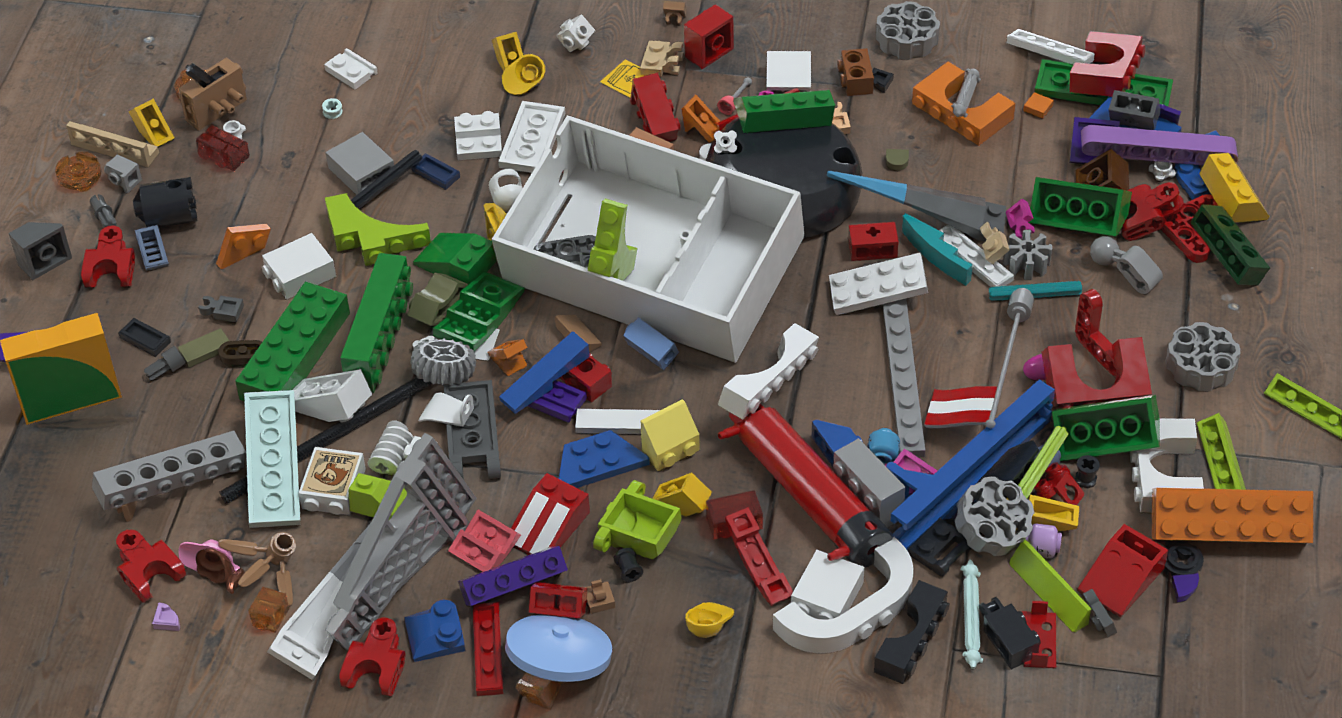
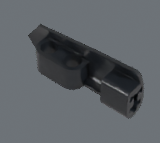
M1034 440L1008 449L977 483L985 477H996L999 480L1012 481L1018 485L1034 461L1033 458L1039 452ZM956 505L943 518L944 521H953L955 524V518L958 513Z

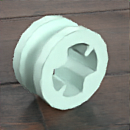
M331 98L323 102V115L326 118L335 119L341 116L342 104L338 99Z

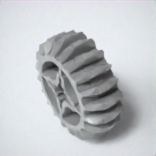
M435 338L432 341L426 340L425 342L418 343L412 351L410 360L413 374L417 375V378L423 379L424 382H432L433 385L436 383L442 386L444 384L452 386L453 383L461 384L462 381H468L469 378L473 377V372L476 368L474 350L470 349L468 345H463V342H454L453 339L446 340L445 338L443 340Z

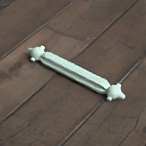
M969 560L967 565L961 566V570L966 577L963 583L965 646L967 652L964 651L963 656L971 669H975L978 663L983 662V658H981L978 652L980 648L979 586L976 578L980 577L981 573L978 572V568L974 565L973 561Z

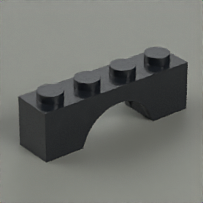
M918 580L908 598L907 615L912 618L916 627L911 633L903 637L885 638L875 656L874 673L904 684L908 675L912 676L917 667V658L924 656L928 647L927 640L930 636H935L939 627L938 621L940 617L944 618L949 610L950 603L947 602L948 591Z

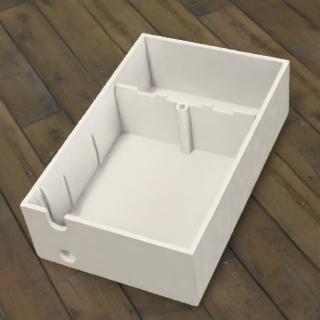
M567 115L556 133L557 149L555 154L552 155L551 149H546L492 238L502 279L628 325L635 322L639 317L670 340L736 363L804 238L800 192ZM564 170L562 180L559 183L560 175ZM568 196L571 199L545 242L584 235L596 236L601 204L605 198L628 205L625 223L626 245L636 247L638 250L634 270L624 281L587 271L588 265L586 268L580 266V261L568 262L546 254L547 251L539 252L534 250V247L541 243ZM589 244L587 250L592 249L593 245ZM578 245L576 247L578 252H580V246ZM570 246L564 247L561 253L564 255L570 254L573 248Z

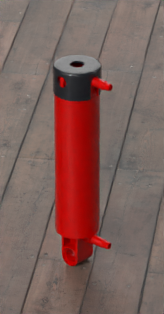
M760 403L757 410L753 414L750 412L744 419L729 412V417L735 424L719 432L718 438L721 440L728 439L735 435L740 437L743 444L832 540L837 549L828 553V560L833 561L845 557L849 562L864 568L873 565L874 549L893 539V534L883 522L857 498L775 408H764Z

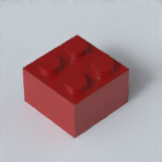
M715 4L685 23V57L701 69H704L733 50V16Z

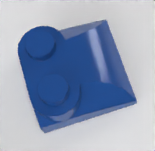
M440 600L434 603L429 610L404 617L414 662L466 651L457 608L452 601Z

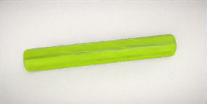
M1056 426L1018 484L1026 498L1029 497L1067 438L1068 432L1065 427Z

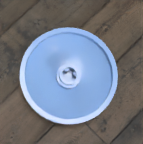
M538 614L523 618L510 627L506 636L505 650L509 659L518 668L533 676L552 681L574 682L593 678L605 671L610 664L612 644L609 637L600 628L580 618Z

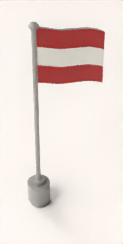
M1019 288L1010 297L1007 314L1014 320L998 386H975L952 390L934 389L924 423L925 427L947 428L964 425L995 427L994 419L1018 324L1029 319L1034 303V297L1028 289Z

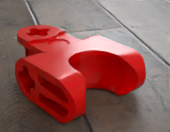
M1167 182L1156 186L1154 189H1151L1147 184H1142L1127 190L1132 192L1128 214H1135L1133 217L1125 220L1121 228V234L1126 240L1134 241L1161 229L1165 225V217L1180 212L1184 206V200L1179 195L1178 186L1172 182Z
M107 226L103 228L99 233L97 249L85 250L81 271L85 288L96 287L98 279L107 273L117 274L121 281V287L132 285L135 252L133 248H126V244L122 240L123 233L119 227Z
M132 529L125 530L118 535L116 544L120 550V558L124 563L117 567V571L125 584L142 603L153 597L150 593L148 581L154 575L166 574L172 577L174 581H179L187 576L184 564L163 540L150 545L138 531Z
M382 617L375 620L371 625L365 643L358 641L351 643L339 674L341 687L354 688L361 676L366 673H376L380 675L379 685L381 694L393 696L404 668L406 653L404 650L398 649L399 637L396 634L397 626L392 619Z

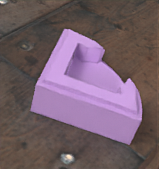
M158 603L152 623L153 628L179 631L180 622L177 614L169 605Z

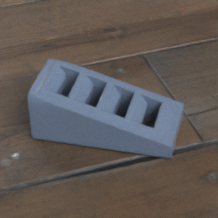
M158 225L135 230L136 240L146 271L169 266ZM156 239V241L143 243L144 241ZM156 245L158 246V247H156V248H151V249L145 250V248H147V247H152V246H156ZM160 252V254L147 256V254ZM162 258L160 261L149 263L150 260Z

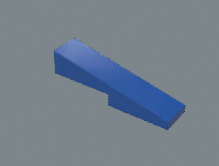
M572 331L499 396L500 401L513 413H518L552 390L553 381L589 358V344Z

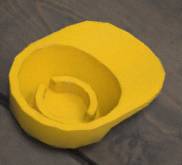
M525 54L519 57L503 72L502 84L504 89L509 94L522 95L537 84H540L546 72L543 60L533 54Z
M712 602L699 604L686 613L687 627L692 634L699 638L715 636L722 629L723 624L734 616V609Z

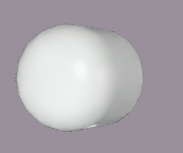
M504 169L490 179L489 190L493 202L502 208L504 212H509L523 188L519 174L513 169ZM512 175L517 177L519 182L517 185L509 184L499 187L498 179L501 176Z

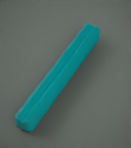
M1081 281L995 286L990 287L988 290L989 299L991 301L1010 300L1011 294L1019 288L1028 289L1034 298L1082 294Z

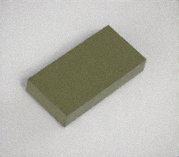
M220 328L179 346L178 351L187 366L192 367L219 355V347L229 341V339Z

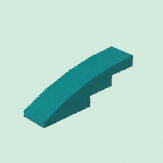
M905 213L903 215L902 233L929 262L966 286L971 281L973 264L958 257V248L944 241L943 232Z

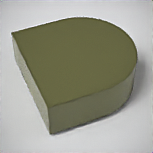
M886 149V165L888 168L900 171L908 166L909 150Z

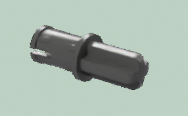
M98 194V200L96 195L92 196L90 204L95 211V217L100 220L104 228L116 226L117 223L112 215V208L106 204L104 197Z

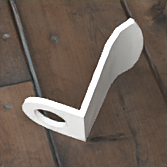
M435 393L421 414L419 421H435L463 427L474 409L473 396L468 394L462 402L447 394Z

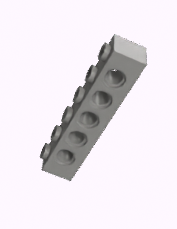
M231 431L93 472L92 489L103 510L119 508L130 502L142 501L153 495L164 494L179 487L190 486L206 479H213L228 472H236L245 466L246 451L235 431Z

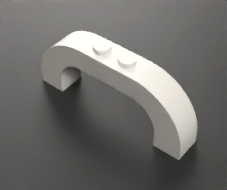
M895 537L874 549V566L887 578L888 583L842 615L828 620L816 619L807 615L793 601L773 614V630L789 645L812 653L840 651L861 639L868 638L874 630L889 624L908 603L913 584V563L908 551Z

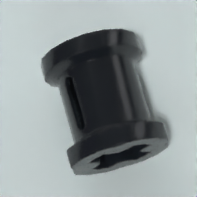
M1085 455L1078 459V471L1076 472L1075 481L1080 487L1092 488L1096 485V473L1100 467L1098 459L1090 455Z
M632 548L621 549L613 557L615 564L620 567L621 578L625 582L636 581L643 575V568L638 565L635 559L636 553Z

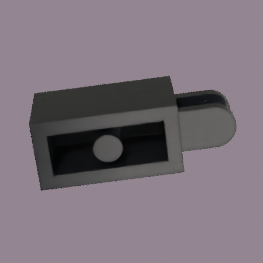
M993 597L991 602L979 604V610L984 617L983 631L1010 669H1014L1031 660L1032 653H1039L1041 641L1037 632L1031 631L1023 613L1017 611L1012 603L1004 607L997 597Z

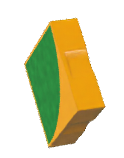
M98 313L66 321L51 328L34 330L0 340L26 425L122 398Z

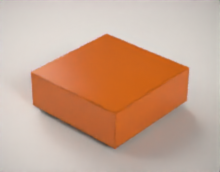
M1034 92L1024 104L1023 111L1043 119L1053 107L1054 100Z

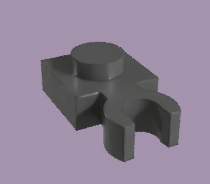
M203 296V303L207 306L199 305V312L205 316L213 314L214 319L237 322L244 307V302L240 298L220 296L217 301L210 296Z
M1093 589L1083 593L1086 602L1095 615L1091 619L1097 630H1104L1108 637L1117 633L1112 619Z

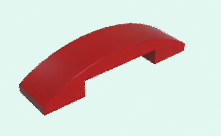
M749 507L726 516L725 520L737 551L752 580L766 601L773 606L791 598L793 590L784 573H780L759 534L760 528Z

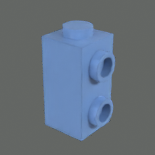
M639 317L635 322L627 326L623 335L629 346L662 370H665L679 353L676 345Z

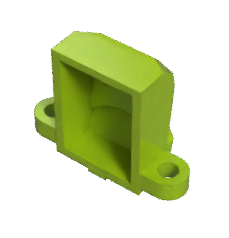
M633 480L627 489H621L614 501L610 502L606 508V513L598 523L599 531L594 538L593 548L602 552H606L610 546L614 548H632L638 555L655 559L664 551L678 529L682 519L680 508L644 496L645 484Z

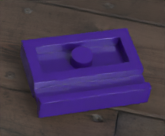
M555 380L552 382V390L528 406L569 423L571 417L577 413V409H580L586 401L587 395L584 391Z

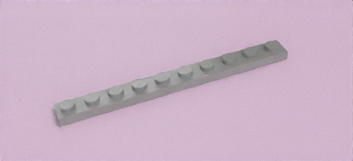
M906 299L882 304L897 435L900 438L899 453L905 448L916 457H925Z

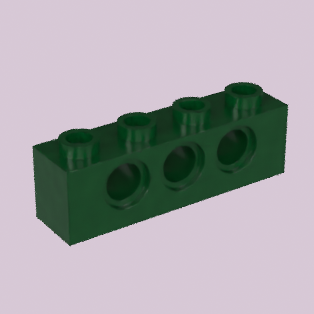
M1201 205L1190 223L1238 285H1259L1269 271V265L1222 206Z

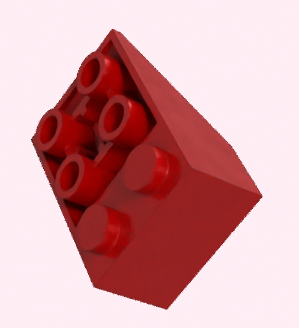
M1123 524L1108 541L1077 588V591L1083 594L1093 589L1104 608L1121 618L1165 569L1168 549L1128 525Z

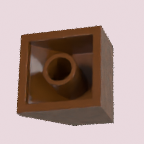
M1112 149L1107 150L1075 170L1076 183L1129 190V164Z

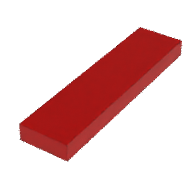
M499 602L473 605L476 694L477 696L503 694Z

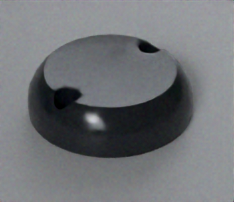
M737 117L721 130L722 133L736 132L735 145L737 150L734 153H716L714 150L716 139L714 138L706 158L707 162L800 192L804 237L819 235L839 226L853 213L858 203L862 188L827 176V171L862 176L861 162L854 146L847 136L833 123L831 126L744 133L739 117Z

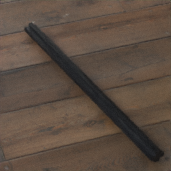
M415 377L355 412L350 420L336 423L308 441L298 445L297 459L299 461L300 458L303 460V457L306 458L305 455L308 457V454L311 455L315 447L321 448L322 446L324 448L323 444L326 446V443L329 445L328 441L332 443L331 440L334 442V439L337 440L336 436L339 439V436H344V432L345 434H347L346 431L350 433L349 429L350 431H352L351 428L355 430L354 426L356 428L357 425L360 427L359 423L361 425L362 422L365 424L364 420L366 422L367 419L370 421L369 417L371 419L372 416L375 418V415L378 416L377 413L380 415V412L383 413L382 410L385 412V409L388 410L387 407L390 409V406L393 407L392 404L395 406V403L398 404L397 401L400 403V400L403 401L402 398L404 400L405 397L408 399L407 395L409 397L410 394L413 396L415 391L418 393L420 388L423 390L425 386L428 387L430 383H433L430 381L424 382L423 379ZM247 476L221 490V492L219 491L225 504L226 501L229 503V500L232 502L231 498L235 500L234 496L237 499L236 495L240 497L239 493L243 495L242 491L244 494V490L248 492Z

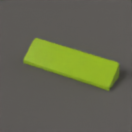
M1278 373L1275 375L1264 392L1266 396L1342 439L1341 409Z
M1217 413L1197 422L1215 489L1246 490L1226 421L1220 413Z
M1027 540L1021 542L1010 559V566L1043 601L1048 602V607L1056 613L1072 632H1077L1089 625L1091 608Z

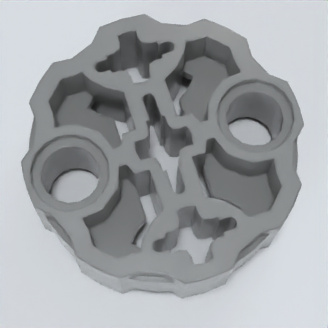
M905 1L901 4H891L885 7L884 12L877 17L876 40L880 43V49L886 54H892L904 60L929 55L932 48L938 45L940 21L935 17L936 12L930 7H924L917 2Z
M1195 322L1191 326L1180 327L1173 333L1172 340L1168 344L1166 368L1172 372L1174 380L1180 385L1193 387L1198 391H1212L1217 387H1225L1233 381L1234 373L1238 368L1240 346L1233 340L1232 334L1223 327H1214L1205 322Z
M985 477L979 483L971 485L956 505L958 508L957 517L955 518L956 528L966 538L968 546L977 552L984 551L993 556L1006 555L1013 548L1019 547L1020 543L1028 537L1033 529L1031 524L1034 514L1032 502L1024 496L1021 487L1012 481H1002L996 477ZM979 532L983 533L986 538L982 537Z

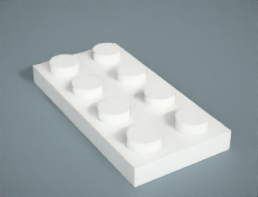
M522 101L498 161L499 168L532 173L546 149L552 150L556 140V133L565 116V107Z
M921 253L829 275L833 307L836 315L928 293Z

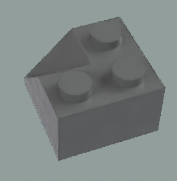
M28 222L8 233L18 266L32 280L72 259L64 227L60 223Z

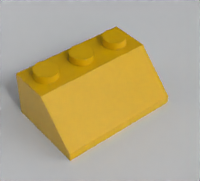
M1229 153L1209 154L1199 175L1217 205L1222 206L1235 223L1268 220L1270 216Z

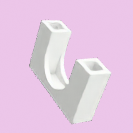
M1160 419V447L1130 451V461L1135 463V467L1132 470V480L1137 482L1134 499L1135 502H1139L1140 512L1152 513V488L1204 489L1202 477L1167 476L1158 472L1150 463L1151 459L1162 454H1194L1197 441L1195 419Z

